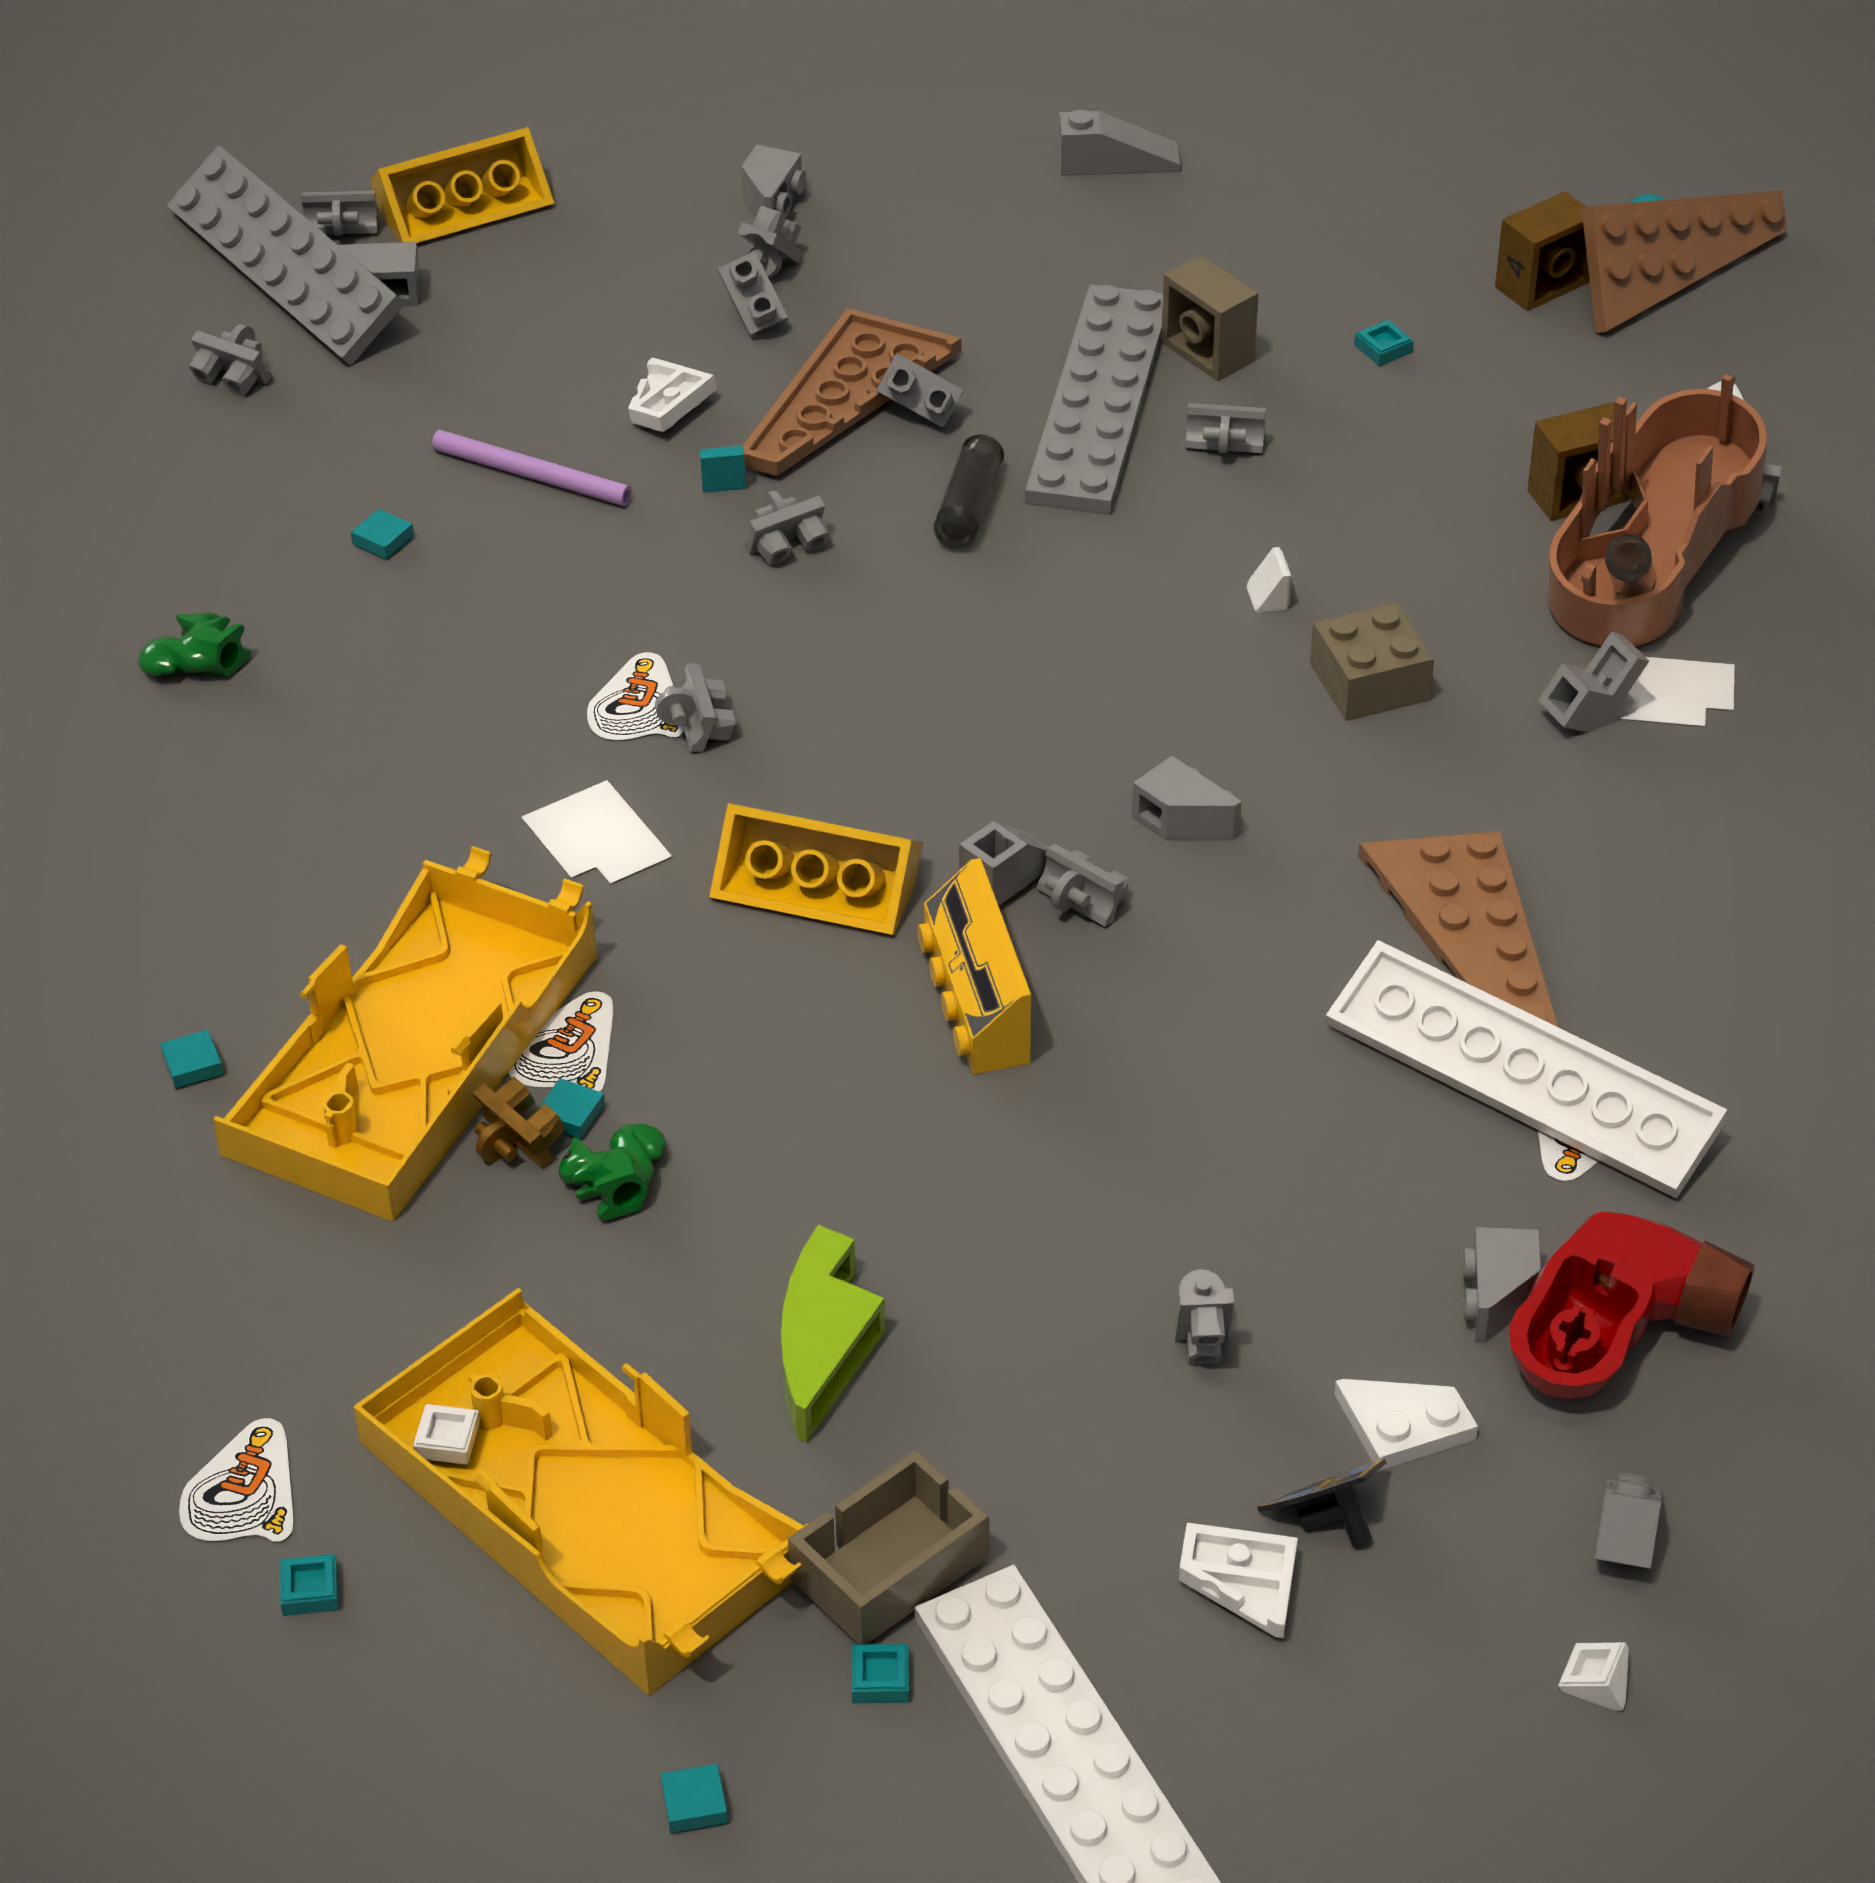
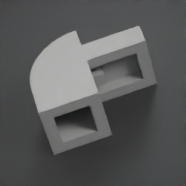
M1611 632L1586 669L1562 663L1538 701L1564 728L1591 732L1617 721L1632 707L1635 700L1628 692L1649 663V660L1623 634Z

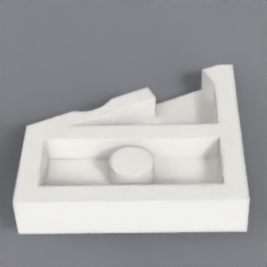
M652 357L647 363L648 377L647 379H640L637 386L638 393L632 398L628 407L631 423L651 428L655 431H666L717 390L714 375Z
M1353 1379L1335 1381L1334 1395L1372 1462L1383 1458L1386 1459L1387 1463L1378 1471L1477 1439L1478 1425L1455 1387Z

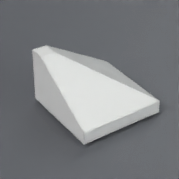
M1626 1642L1576 1643L1558 1685L1561 1692L1614 1711H1623L1626 1704L1629 1647Z

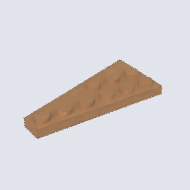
M1782 190L1581 208L1595 333L1607 332L1787 231Z
M847 308L743 444L745 467L775 476L780 475L891 400L877 392L876 389L896 353L932 372L962 351L961 338Z
M1500 831L1359 843L1358 857L1366 867H1373L1380 877V886L1387 895L1393 894L1404 908V917L1440 964L1446 963L1455 974V978L1558 1027Z

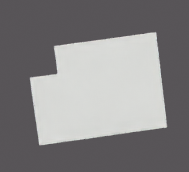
M1646 657L1649 663L1628 692L1635 700V703L1619 719L1705 726L1706 708L1734 710L1735 664Z
M608 780L521 817L571 878L597 867L611 884L672 857Z

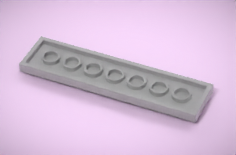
M220 145L204 160L202 165L167 204L173 212L350 366L405 304L399 296Z
M1089 285L1026 485L1025 504L1111 515L1161 342L1163 293H1157L1152 290L1140 291L1116 288L1111 285Z

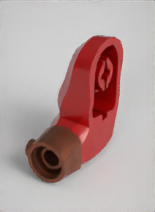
M1597 1212L1589 1216L1549 1258L1539 1272L1526 1301L1516 1310L1509 1324L1510 1344L1515 1362L1528 1383L1546 1395L1563 1399L1593 1396L1612 1381L1623 1364L1626 1352L1639 1343L1647 1332L1650 1321L1673 1319L1675 1324L1730 1336L1747 1297L1755 1265L1707 1240H1704L1702 1243L1668 1225L1631 1214Z

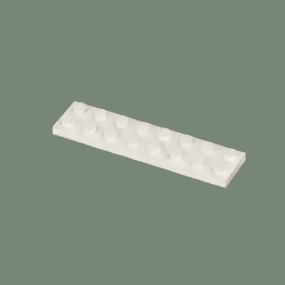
M1377 940L1326 1014L1327 1025L1676 1199L1728 1120L1727 1109Z
M1014 1564L915 1606L916 1623L1078 1883H1221Z

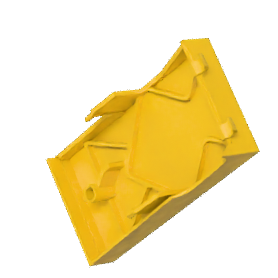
M472 846L468 861L463 867L459 866L457 870L425 860L422 863L423 868L378 946L352 977L348 948L340 944L309 976V984L299 996L309 999L311 1014L223 1119L218 1116L213 1118L219 1154L394 1222L483 1105L474 1098L472 1093L483 1083L493 1092L496 1090L530 1043L597 959L592 903L587 901L577 913L573 912L581 901L584 885L564 878L558 897L551 899L547 903L482 880L481 878L490 865L491 852Z
M517 1288L353 1406L359 1442L650 1696L793 1582L790 1577L801 1569L802 1564L798 1562L796 1565H793L789 1562L788 1538L808 1524H800L728 1482L693 1453L690 1413L646 1372L641 1374L633 1366L625 1363L622 1366V1370L634 1380V1393L523 1301L522 1290ZM426 1404L479 1410L480 1425L468 1465L426 1460L413 1449Z

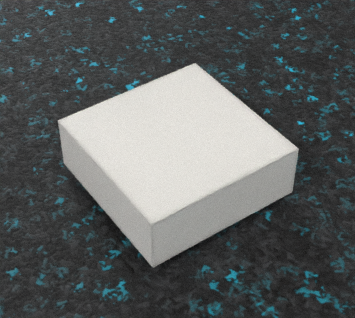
M426 1404L413 1449L426 1460L468 1465L480 1425L479 1410Z

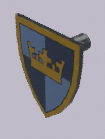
M1383 1458L1315 1482L1258 1506L1257 1509L1259 1512L1273 1510L1332 1493L1333 1499L1298 1510L1299 1520L1303 1529L1308 1531L1342 1519L1352 1546L1372 1539L1353 1485L1365 1482L1387 1463L1386 1459Z

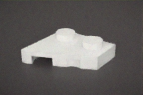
M1187 1522L1179 1567V1581L1274 1637L1284 1638L1298 1538Z

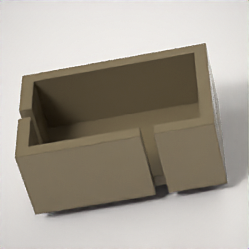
M915 1449L835 1505L837 1547L840 1548L835 1552L834 1518L827 1511L788 1538L789 1562L793 1565H796L798 1562L802 1564L801 1569L794 1573L790 1579L857 1644H868L915 1610V1606L927 1602L989 1557V1516L958 1487L955 1486L949 1490L948 1478Z

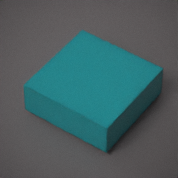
M1390 320L1355 333L1354 346L1379 367L1413 352L1414 340Z
M743 445L699 449L703 493L746 489Z
M377 509L351 531L352 544L385 559H388L414 536L412 523L381 509Z
M208 1029L160 1043L162 1057L175 1089L223 1075L222 1064Z
M560 1078L539 1108L543 1104L548 1105L560 1117L565 1127L563 1133L582 1139L604 1108L605 1096L602 1092Z
M336 1554L280 1559V1605L283 1616L339 1610Z
M852 1644V1703H909V1644Z
M717 1763L660 1773L670 1834L728 1823L727 1809Z

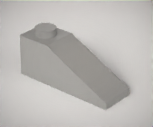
M1074 110L1072 112H1059V161L1061 175L1180 172V159L1176 141L1100 111Z

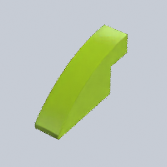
M819 1224L802 1249L790 1276L783 1303L781 1324L785 1399L797 1439L806 1443L885 1333V1298L849 1283L856 1274L855 1239Z

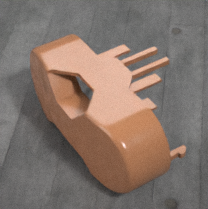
M1724 374L1721 381V391L1689 389L1667 395L1653 403L1643 413L1637 423V404L1633 402L1627 409V399L1619 396L1614 402L1612 443V420L1603 417L1599 422L1598 462L1596 463V460L1591 458L1583 469L1581 498L1556 532L1549 551V608L1558 624L1570 635L1583 642L1600 647L1611 632L1623 634L1635 647L1648 644L1660 638L1683 614L1684 590L1723 534L1742 527L1747 523L1762 495L1767 432L1758 412L1746 401L1733 395L1736 377ZM1616 491H1626L1630 495L1636 511L1625 527L1589 536L1596 518L1601 511L1607 509L1609 500Z

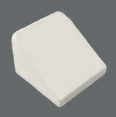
M1280 547L1271 549L1247 583V591L1257 613L1288 610L1290 604L1291 573Z

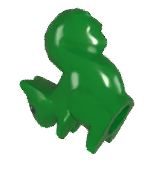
M210 612L177 614L176 619L182 628L181 635L183 637L179 639L166 636L150 641L140 652L138 664L144 673L153 676L168 675L177 670L182 673L206 672L212 675L229 677L251 657V650L242 647L240 641L245 630L244 626L237 623L226 628L230 623V618L226 616L220 617L218 614Z
M628 1124L613 1133L609 1150L592 1152L583 1142L575 1137L571 1140V1147L559 1165L558 1174L560 1180L567 1184L581 1186L575 1192V1196L579 1200L594 1199L601 1196L602 1201L597 1207V1216L601 1221L641 1209L647 1196V1186L653 1177L654 1168L652 1161L661 1158L662 1151L667 1147L664 1139L665 1136L659 1129L648 1124Z

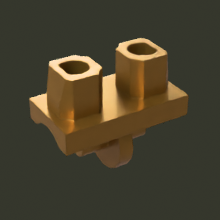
M513 1077L494 1092L483 1083L472 1093L474 1098L485 1107L483 1116L490 1123L488 1125L485 1121H482L476 1125L474 1130L479 1136L475 1147L476 1153L484 1161L492 1163L502 1157L508 1162L514 1160L518 1150L513 1145L520 1149L542 1170L554 1160L548 1147L563 1133L565 1127L558 1114L545 1104L526 1120L521 1116L535 1101L529 1090L519 1080Z

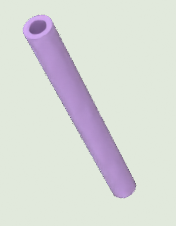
M440 429L433 436L432 448L435 451L623 507L627 506L631 499L632 488L626 484Z

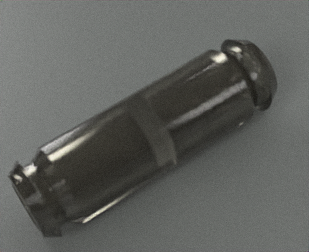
M977 434L969 437L963 443L933 524V531L937 540L947 548L962 549L972 544L975 540L1004 459L1002 446L997 439L990 435Z
M1623 534L1614 538L1606 548L1605 563L1616 593L1626 599L1653 590L1656 585L1657 575L1648 543L1640 536L1634 534Z

